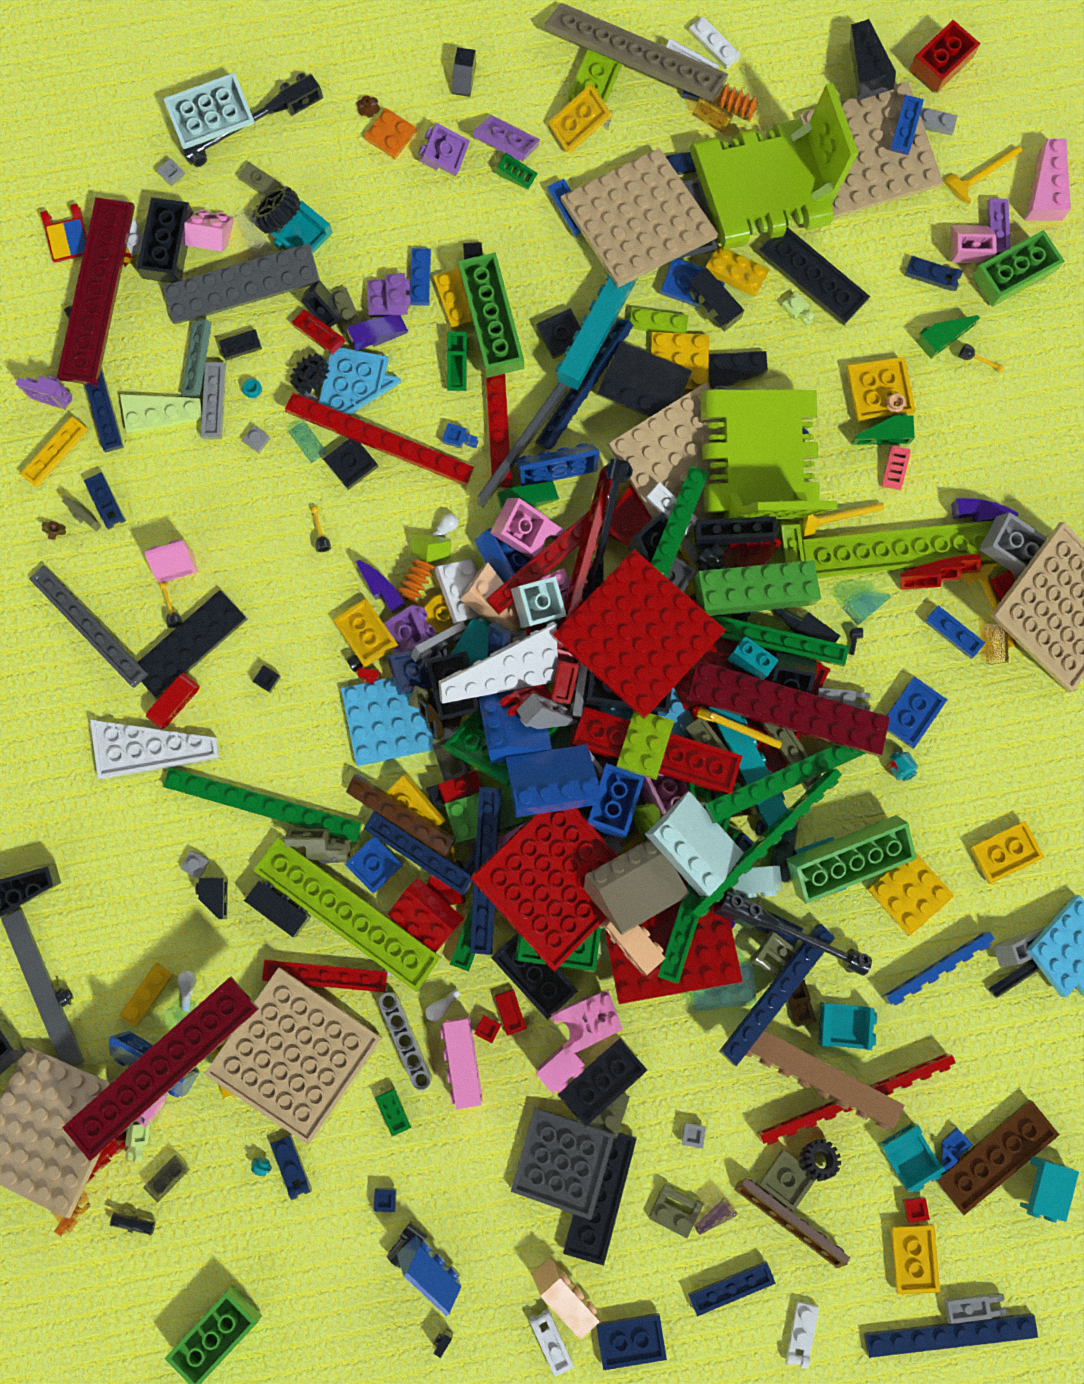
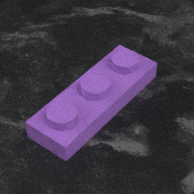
M990 198L987 202L988 226L996 234L997 253L995 255H999L1010 249L1009 199Z

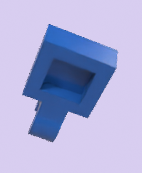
M448 423L442 439L443 444L462 448L463 443L469 447L477 448L479 441L477 440L478 437L466 434L467 428Z

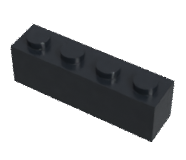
M776 516L696 520L694 525L695 546L774 542L778 536Z

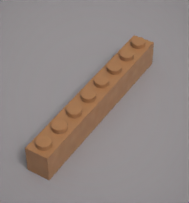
M765 1030L745 1055L749 1058L752 1055L760 1059L759 1063L765 1067L770 1068L773 1066L779 1069L778 1073L786 1078L794 1077L798 1080L797 1084L808 1089L810 1086L816 1089V1094L825 1099L833 1098L836 1100L835 1104L847 1110L849 1107L855 1110V1115L864 1120L872 1119L876 1122L875 1126L885 1131L895 1128L905 1106Z

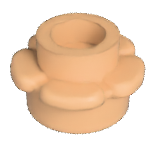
M898 393L889 396L886 400L887 408L891 412H901L903 406H905V398Z

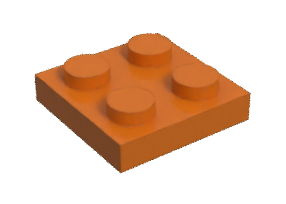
M385 108L364 135V138L376 148L396 159L417 132V128Z

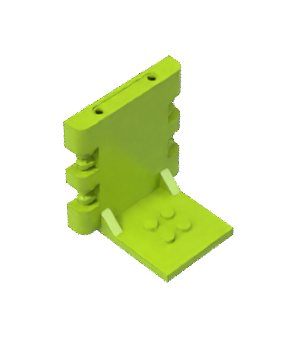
M834 83L825 85L810 122L804 126L800 118L776 123L771 130H767L766 136L768 140L764 139L762 132L756 133L754 129L738 132L736 138H731L732 148H729L726 140L719 141L718 137L691 143L689 150L723 250L747 245L750 235H756L757 229L755 224L759 225L762 233L768 232L770 239L784 236L786 228L792 226L791 216L793 215L797 224L804 223L806 231L831 224L833 220L832 204L859 153Z
M706 390L700 393L701 420H720V422L708 423V428H720V435H709V441H721V443L702 445V461L721 460V462L709 464L712 469L722 468V475L713 474L710 476L711 481H722V483L707 484L703 487L704 513L723 512V519L775 516L776 519H798L837 509V501H820L819 482H804V479H815V474H804V467H813L814 461H803V459L819 458L818 442H803V440L814 439V435L810 433L802 434V428L813 427V422H802V420L817 418V390Z

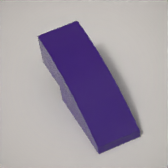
M401 315L371 319L347 328L348 337L355 351L373 345V347L408 333Z
M957 498L951 503L953 519L972 517L973 522L995 520L996 516L1009 512L1018 517V512L1009 507L983 499Z
M361 560L356 561L375 600L383 597L391 613L406 607L397 590L380 572Z

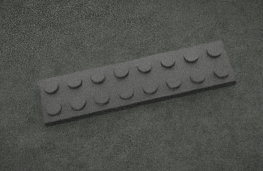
M305 244L164 285L163 289L172 322L176 325L305 288L318 282L320 278L311 245Z

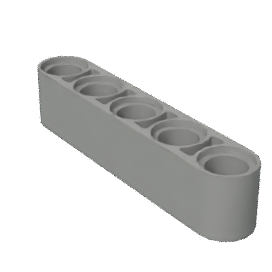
M386 992L381 995L379 1006L412 1085L417 1090H425L432 1081L431 1072L399 996L395 992ZM386 996L394 998L395 1003L393 1007H387L384 1004ZM399 1015L402 1018L403 1023L401 1026H395L392 1023L393 1016ZM408 1035L411 1038L410 1045L404 1046L400 1042V1037ZM409 1055H417L419 1064H410L408 1060ZM424 1074L427 1077V1083L424 1085L419 1084L416 1079L417 1075Z

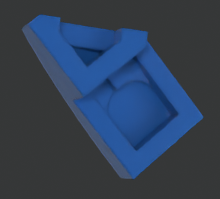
M958 1127L954 1128L941 1141L942 1166L946 1171L958 1162L957 1158L973 1145Z

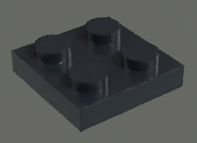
M571 308L536 324V328L552 359L564 355L567 347L572 346L574 343L572 340L575 332L581 330Z
M348 439L323 458L324 462L347 490L351 489L379 467L362 444L352 439Z

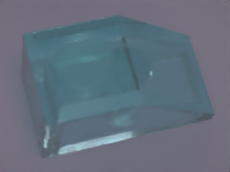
M863 591L857 595L852 593L844 600L847 604L842 609L858 626L892 596L886 593Z

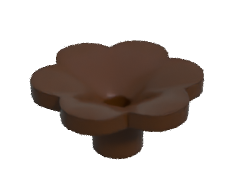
M365 95L362 100L357 102L358 113L361 116L366 115V117L372 118L375 113L380 111L378 100L375 97L371 98Z
M54 521L42 523V531L49 533L48 538L51 540H55L58 535L66 534V527Z

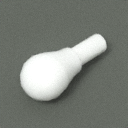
M452 513L444 515L436 528L437 530L431 536L441 537L456 529L458 526L457 516Z
M185 970L179 974L177 980L180 994L182 995V1011H190V998L196 984V975L190 970Z
M456 988L444 999L441 998L439 1001L428 1005L425 1012L427 1019L432 1022L442 1019L446 1010L450 1007L449 1005L461 995Z

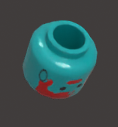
M897 751L889 757L891 761L887 767L896 780L906 782L917 775L918 764L909 752L901 753Z

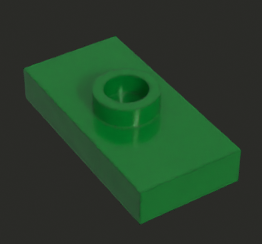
M395 1088L375 1097L392 1137L412 1127Z

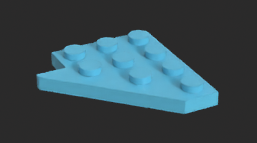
M340 347L333 355L330 354L328 361L330 372L326 374L328 378L323 382L319 403L344 414L351 415L401 384V378L386 375L389 357Z
M1074 895L1026 949L1060 997H1067L1075 987L1084 996V900L1080 895Z

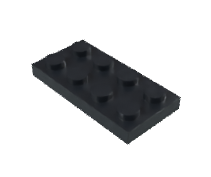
M619 1038L557 1095L586 1128L648 1070Z

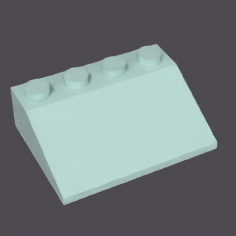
M235 73L163 98L183 149L255 124Z
M689 791L645 834L699 896L709 897L724 882L743 854V851L717 822L712 823L708 812Z

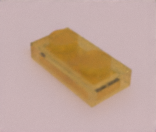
M702 97L699 98L692 114L722 134L727 131L734 116L717 104Z
M998 623L985 625L986 664L1009 663L1008 633Z

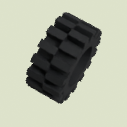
M817 1139L806 1144L799 1155L803 1157L799 1159V1163L804 1164L801 1167L802 1171L806 1169L805 1175L807 1177L811 1175V1180L817 1179V1182L834 1177L836 1172L840 1170L837 1166L841 1165V1161L837 1160L841 1157L840 1153H835L838 1149L836 1147L831 1148L833 1143H826L825 1139ZM816 1152H820L825 1157V1168H819L814 1161V1154Z

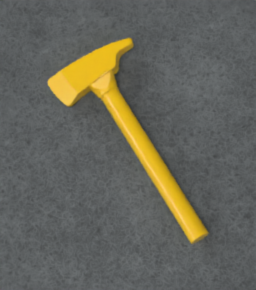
M1019 145L969 179L961 181L956 174H952L944 178V182L959 199L970 204L969 188L1020 154L1022 148Z
M881 502L825 516H806L802 524V539L815 536L816 527L822 524L884 510V504Z
M999 564L981 566V572L962 573V579L968 586L978 580L994 611L999 603L990 585L989 575L992 569L998 567ZM999 625L1008 648L1015 646L1014 639Z
M704 705L699 707L696 717L716 722L778 749L782 745V741L710 711Z

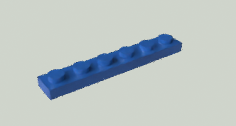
M991 932L981 933L882 996L884 1001L890 1005L894 1004V1006L902 1003L905 1000L904 996L909 993L913 995L922 990L921 986L927 982L929 984L935 982L940 978L939 974L944 971L948 973L957 967L955 964L961 960L963 962L970 960L974 957L973 953L977 950L983 951L990 947V942L995 940Z

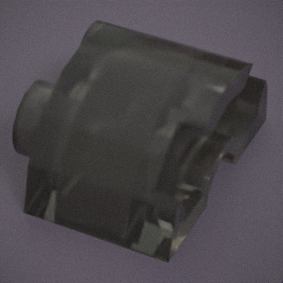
M449 739L432 744L444 782L466 775L471 771L467 762L444 749L443 745Z

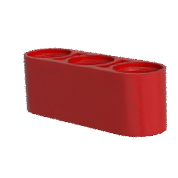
M182 673L147 711L146 717L161 730L166 728L198 692L200 685L186 673Z

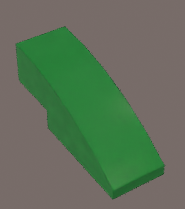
M447 332V391H467L468 333Z

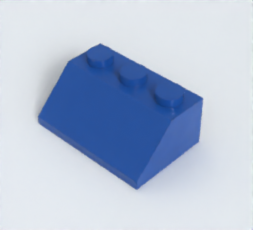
M489 528L477 537L474 542L485 563H489L503 583H505L530 562L531 559L490 533L492 528Z
M606 763L599 782L600 802L599 805L591 807L587 823L608 835L620 839L626 837L645 777Z
M415 1235L397 1253L403 1276L447 1317L461 1289L458 1278L460 1274L453 1266L449 1268L445 1264L446 1261L440 1253L435 1254L425 1239L421 1241Z

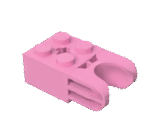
M507 498L490 533L532 560L544 550L546 537L549 536L555 539L565 531L520 498Z
M608 990L591 994L551 1014L554 1023L563 1022L569 1029V1040L563 1045L566 1055L579 1052L623 1029Z

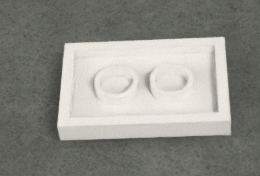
M472 559L437 566L434 570L453 623L470 621L472 618H483L460 600L477 574Z

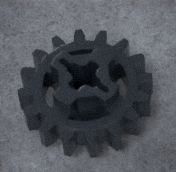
M315 353L312 356L309 354L308 358H302L301 363H296L297 368L292 369L294 373L290 375L292 378L290 383L298 392L305 394L307 391L310 394L312 389L317 390V386H322V381L328 378L326 374L330 372L328 369L329 364L321 355L319 356Z

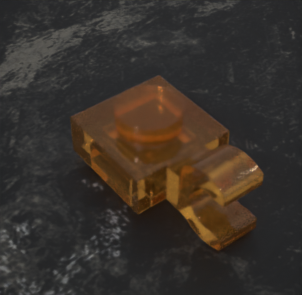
M77 1203L71 1218L63 1217L54 1232L60 1236L66 1232H71L78 1223L76 1218L79 1214L89 1209L90 1203H86L83 1208H80Z

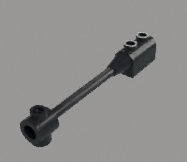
M300 73L296 77V82L291 85L288 82L283 83L278 94L264 105L265 107L252 114L254 122L267 114L270 115L286 109L291 116L323 99L320 85L311 73L307 76L305 73ZM241 129L187 149L181 147V150L190 165L193 164L195 167H201L207 162L206 149Z
M611 459L610 464L606 467V479L611 480L612 483L596 557L586 576L588 582L582 591L581 597H583L581 605L604 582L603 557L619 484L626 483V480L633 473L630 462Z
M711 544L710 547L707 546L696 561L699 564L697 567L699 571L726 569L727 567L721 563L724 559V551L715 544ZM772 609L792 630V633L834 643L841 636L809 612L800 617L787 609Z
M725 891L723 893L724 897L715 904L713 913L748 929L759 926L785 933L843 960V968L849 973L855 972L865 976L871 968L872 958L867 954L852 948L844 952L779 922L778 919L765 911L759 904L752 903L739 895Z

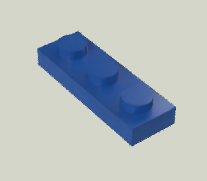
M905 95L890 151L909 155L924 99Z
M563 178L547 186V191L575 237L581 234V231L561 202V196L571 191Z
M412 248L411 305L430 306L431 249Z
M939 605L936 606L924 621L970 659L974 658L985 644L982 639Z

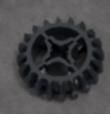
M282 186L265 196L253 212L252 218L257 228L265 234L277 232L280 228L282 229L290 220H293V216L297 214L296 211L300 208L301 202L298 195L288 186Z

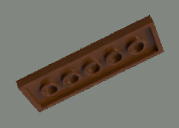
M1028 1100L961 1156L958 1162L948 1171L941 1173L942 1176L936 1182L960 1213L965 1215L1060 1134L1032 1100Z

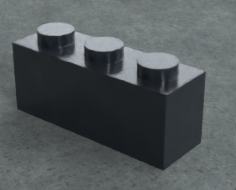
M705 268L689 281L687 287L688 295L700 304V308L705 314L710 315L716 327L721 328L725 332L742 318L745 310L708 268Z
M267 880L265 882L258 881L244 901L291 937H297L311 918L307 914L308 911L300 905H294L291 902L292 899L284 893L280 894L274 890L276 887Z

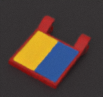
M78 204L70 205L74 219L53 223L52 216L48 211L40 213L53 263L83 256L87 235L82 211Z

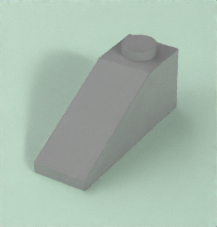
M534 693L517 709L521 716L520 721L527 727L544 729L578 723L569 707Z
M1046 926L1007 939L993 946L999 966H1018L1032 959L1026 949Z

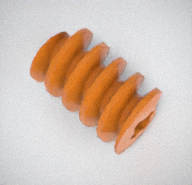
M727 83L718 97L716 106L719 103L721 109L727 106L728 112H731L734 108V115H738L741 111V118L748 114L747 120L750 122L758 106L756 96L749 100L750 93L743 97V90L741 89L736 94V87L734 86L730 91L729 83Z
M415 559L412 561L415 567H409L408 570L411 574H405L407 581L402 580L401 585L403 587H399L397 591L403 598L418 605L415 597H422L418 591L426 590L422 584H429L426 576L433 577L429 570H434L435 567L427 562Z

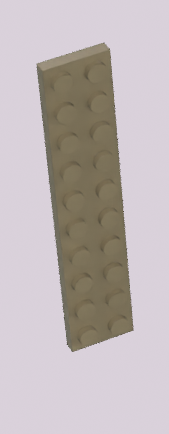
M560 3L545 22L544 30L554 35L563 37L570 42L577 43L713 102L728 78V74L564 3Z

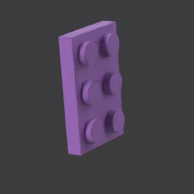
M490 115L475 129L473 135L481 142L488 143L496 147L497 150L505 152L514 159L524 161L539 146L540 139L493 115Z

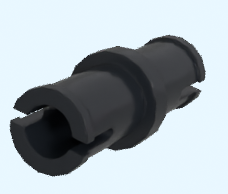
M116 1212L113 1213L110 1220L111 1227L126 1229L129 1233L135 1231L148 1234L149 1236H152L156 1224L155 1221L140 1219L137 1215L131 1217Z

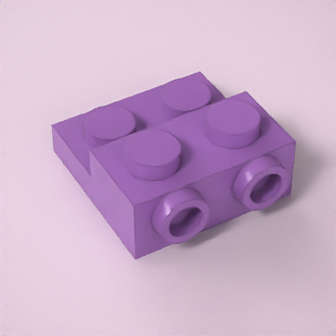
M435 123L433 128L429 127L426 132L425 139H427L426 145L422 144L418 154L421 156L420 162L435 170L440 168L456 176L470 140Z
M405 273L386 274V279L367 281L370 317L408 314V306H411L410 294H407V291L410 290L409 278H405Z
M39 376L38 381L28 377L26 379L18 377L16 385L29 399L64 410L72 401V394L68 393L66 387L62 386L59 383L60 381L54 377L48 376L45 378Z
M411 605L384 623L398 644L393 649L395 654L412 651L415 646L434 637L436 634L435 629L426 620L428 614L423 607Z

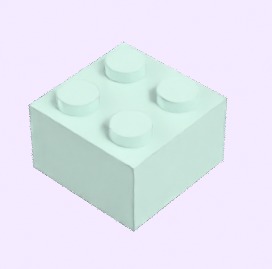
M556 577L511 589L521 628L566 616Z
M780 866L752 868L748 873H743L738 878L739 882L733 887L734 894H740L742 898L757 897V893H760L761 897L776 896L777 891H783Z

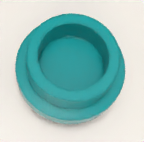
M249 379L243 384L242 391L246 397L253 399L261 394L262 386L259 381Z
M265 1157L254 1158L251 1162V1171L257 1176L264 1177L272 1169L270 1161Z

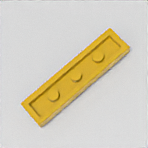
M71 416L20 475L38 488L89 430Z

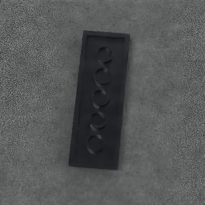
M788 227L784 236L769 239L758 251L760 256L844 326L870 298V295Z
M219 590L137 662L149 674L141 682L155 698H160L182 673L187 674L248 619Z
M619 1132L617 1138H614L593 1217L589 1220L575 1214L572 1215L563 1254L604 1266L637 1140L636 1136Z

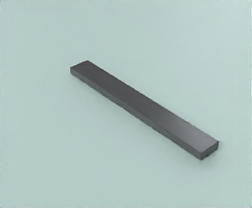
M561 382L558 383L478 495V505L483 508L515 465L516 460L520 458L562 399L569 386Z
M43 565L29 578L131 687L135 688L149 675L47 567Z
M18 910L1 918L58 1059L73 1066L85 1062L64 1009L55 997L56 990L23 910Z

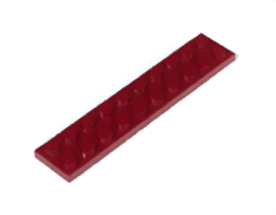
M95 197L57 378L60 381L98 386L135 205L132 202Z
M700 660L695 664L686 699L878 757L883 754L890 717L762 680Z
M232 976L229 977L62 1127L87 1159L89 1161L93 1160L259 1010L258 1006Z

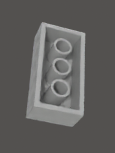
M1009 512L996 516L979 550L1017 576H1020L1044 544L1047 537Z

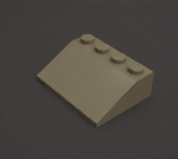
M650 839L585 876L584 890L621 935L689 895L674 866Z

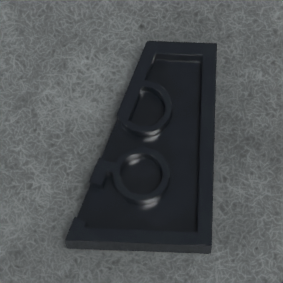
M766 351L709 354L711 390H714L717 386H732L734 383L748 380L766 373L768 370Z

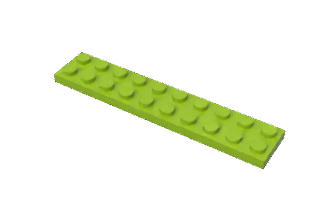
M994 520L802 540L805 561L814 560L817 578L913 569L937 560L981 553V562L995 561L979 550Z
M277 837L253 870L415 992H418L442 958L291 846H285V842Z

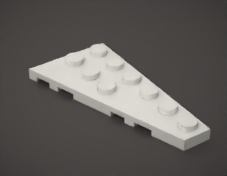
M551 622L540 631L536 630L530 633V636L520 641L517 640L490 654V657L482 661H476L473 663V666L463 671L459 670L438 681L440 701L447 703L554 682L558 653L557 641L552 638V635L556 632V624Z
M90 720L97 776L100 780L220 758L218 740L214 737Z

